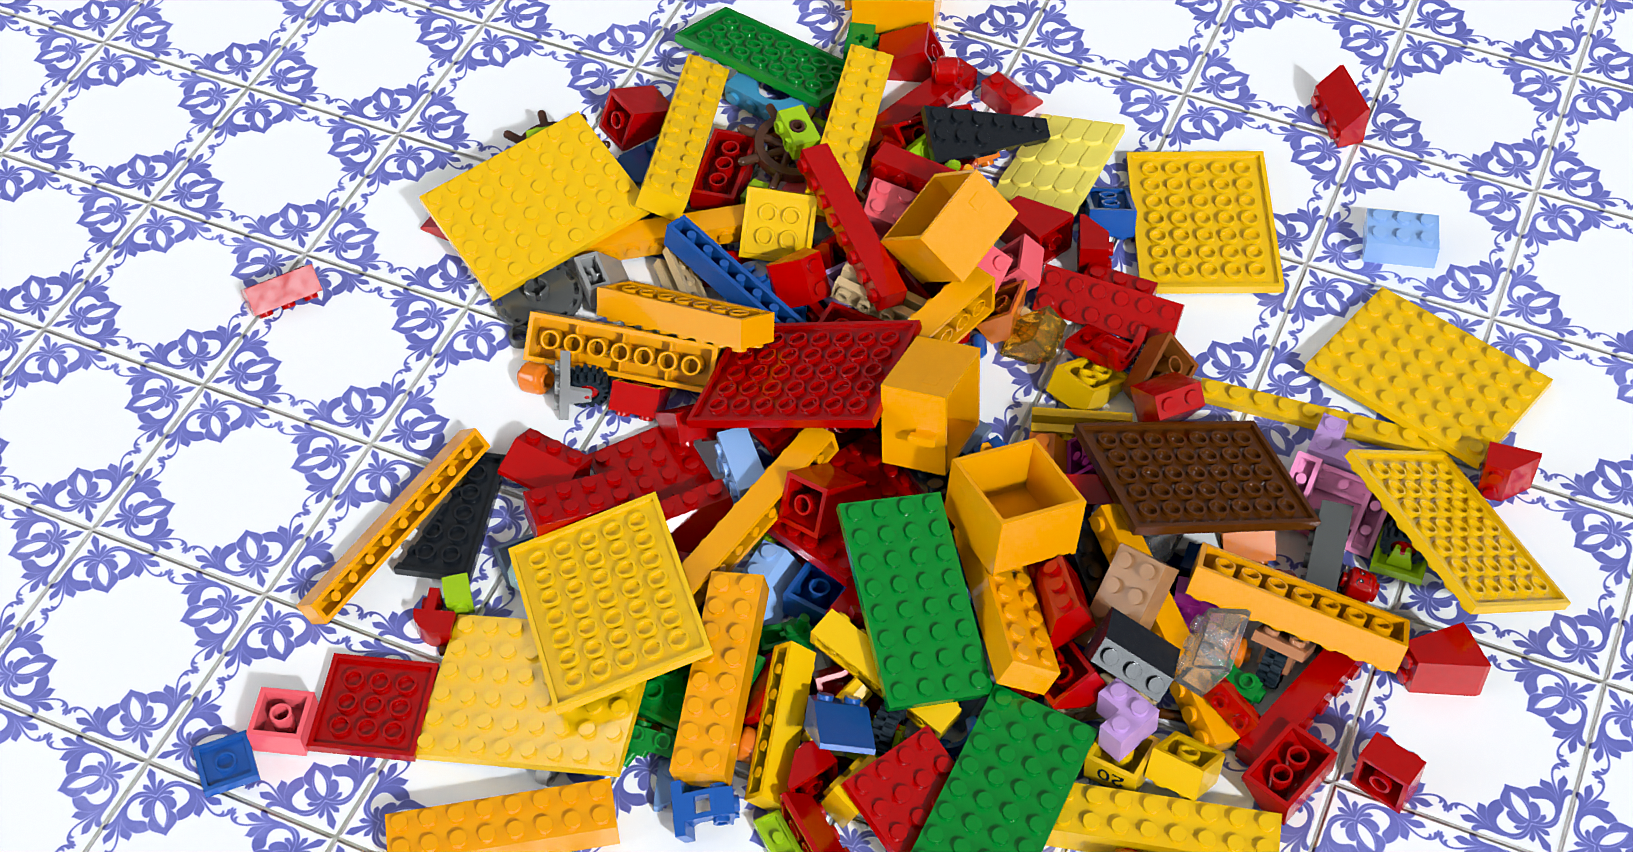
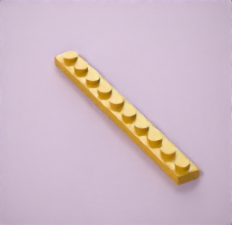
M1202 377L1201 380L1206 404L1312 430L1317 429L1323 414L1326 413L1348 421L1345 438L1394 450L1446 452L1440 449L1439 445L1430 440L1426 441L1419 437L1416 432L1409 428L1405 429L1398 424Z

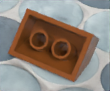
M1170 331L1148 338L1121 389L1133 402L1131 385L1174 371L1193 378L1199 365Z

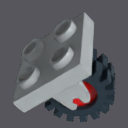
M560 350V360H555V375L559 376H555L554 391L555 394L559 395H554V410H559V420H569V404H574L575 406L582 404L584 408L590 404L591 408L595 407V403L599 406L602 404V401L605 402L607 400V397H609V376L606 371L603 372V368L599 367L596 369V365H592L591 368L588 367V364H583V368L579 365L575 366V368L570 367V351Z

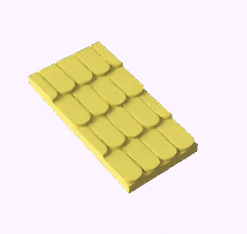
M1042 114L1040 118L1047 119L1050 139L1045 143L1021 146L1016 152L1014 160L1000 177L995 189L1007 201L1019 195L1071 212L1075 217L1125 133V124Z

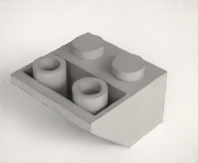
M598 251L574 257L576 275L583 287V293L590 309L597 308V287L630 281L621 260Z

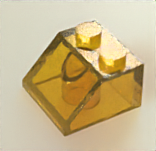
M1049 305L1022 315L1017 320L1012 336L1004 342L1000 354L1004 357L1033 365L1045 361L1049 362L1056 355L1057 347L1064 336L1063 333L1067 323Z

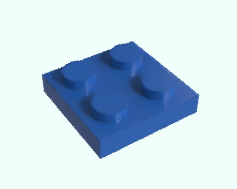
M247 730L192 747L206 798L261 780L253 749L246 735Z

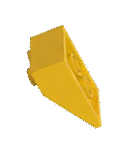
M1081 357L1056 365L1046 391L1052 394L1055 400L1066 404L1071 409L1098 411L1122 391L1121 387L1128 374L1124 371L1115 372L1104 366H1098L1093 361Z

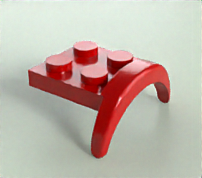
M1087 324L1066 339L1064 348L1072 351L1076 356L1085 357L1093 361L1098 366H1104L1115 372H1122L1137 357L1148 327L1142 325L1133 343H1130Z

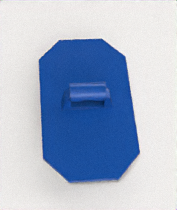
M658 137L619 155L618 163L634 183H643Z

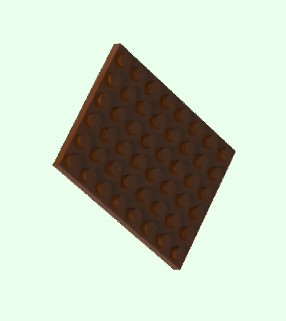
M1254 420L1075 423L1073 428L1076 438L1133 536L1313 530L1321 523V520Z

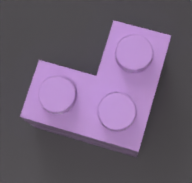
M1324 413L1309 444L1307 454L1323 459L1324 464L1356 475L1350 467L1351 464L1344 456L1350 449L1365 448L1344 441L1348 421Z
M1116 678L1098 693L1097 713L1106 719L1100 725L1098 746L1120 762L1157 730L1160 710L1121 679Z

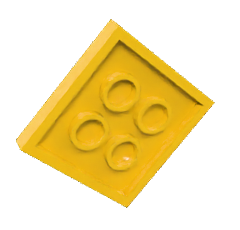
M749 185L738 257L773 262L804 247L812 249L818 207L815 195Z

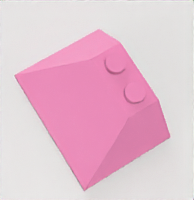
M1298 450L1289 474L1313 510L1315 508L1320 509L1322 499L1354 506L1345 551L1369 559L1388 512L1381 507V502L1366 488V483L1361 477L1324 464L1323 459ZM1293 530L1309 537L1310 530Z

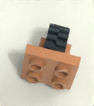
M1263 623L1255 629L1251 640L1263 645L1257 663L1260 664L1256 676L1263 685L1276 690L1283 677L1290 674L1295 661L1304 662L1314 652L1317 643L1300 640L1291 633L1274 630L1269 625Z

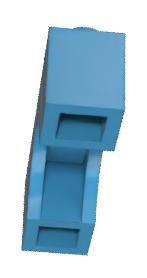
M737 72L725 83L726 101L764 121L770 118L766 110V105L769 103L775 106L777 112L803 105L806 111L810 107L808 103L792 97L783 100H773L764 97L759 93V82L746 74Z

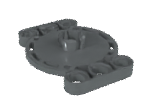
M567 260L538 277L529 279L525 284L498 298L502 305L498 306L497 299L493 301L496 314L503 322L512 327L508 332L512 347L517 349L525 348L530 311L540 310L574 317L580 309L583 301V287L578 276L567 267ZM577 286L579 289V294H575V289L577 288ZM536 295H540V301H536ZM517 334L526 335L521 340L514 339V336Z

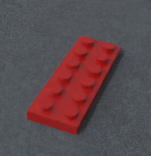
M1046 263L1032 310L1085 326L1090 324L1105 332L1131 340L1135 339L1139 328L1142 325H1146L1148 329L1143 342L1146 344L1148 338L1169 331L1176 336L1185 305Z

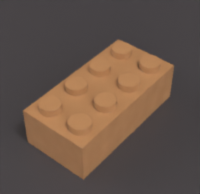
M1121 543L1090 606L1096 626L1077 636L1074 642L1086 648L1111 607L1151 630L1179 570L1132 546Z

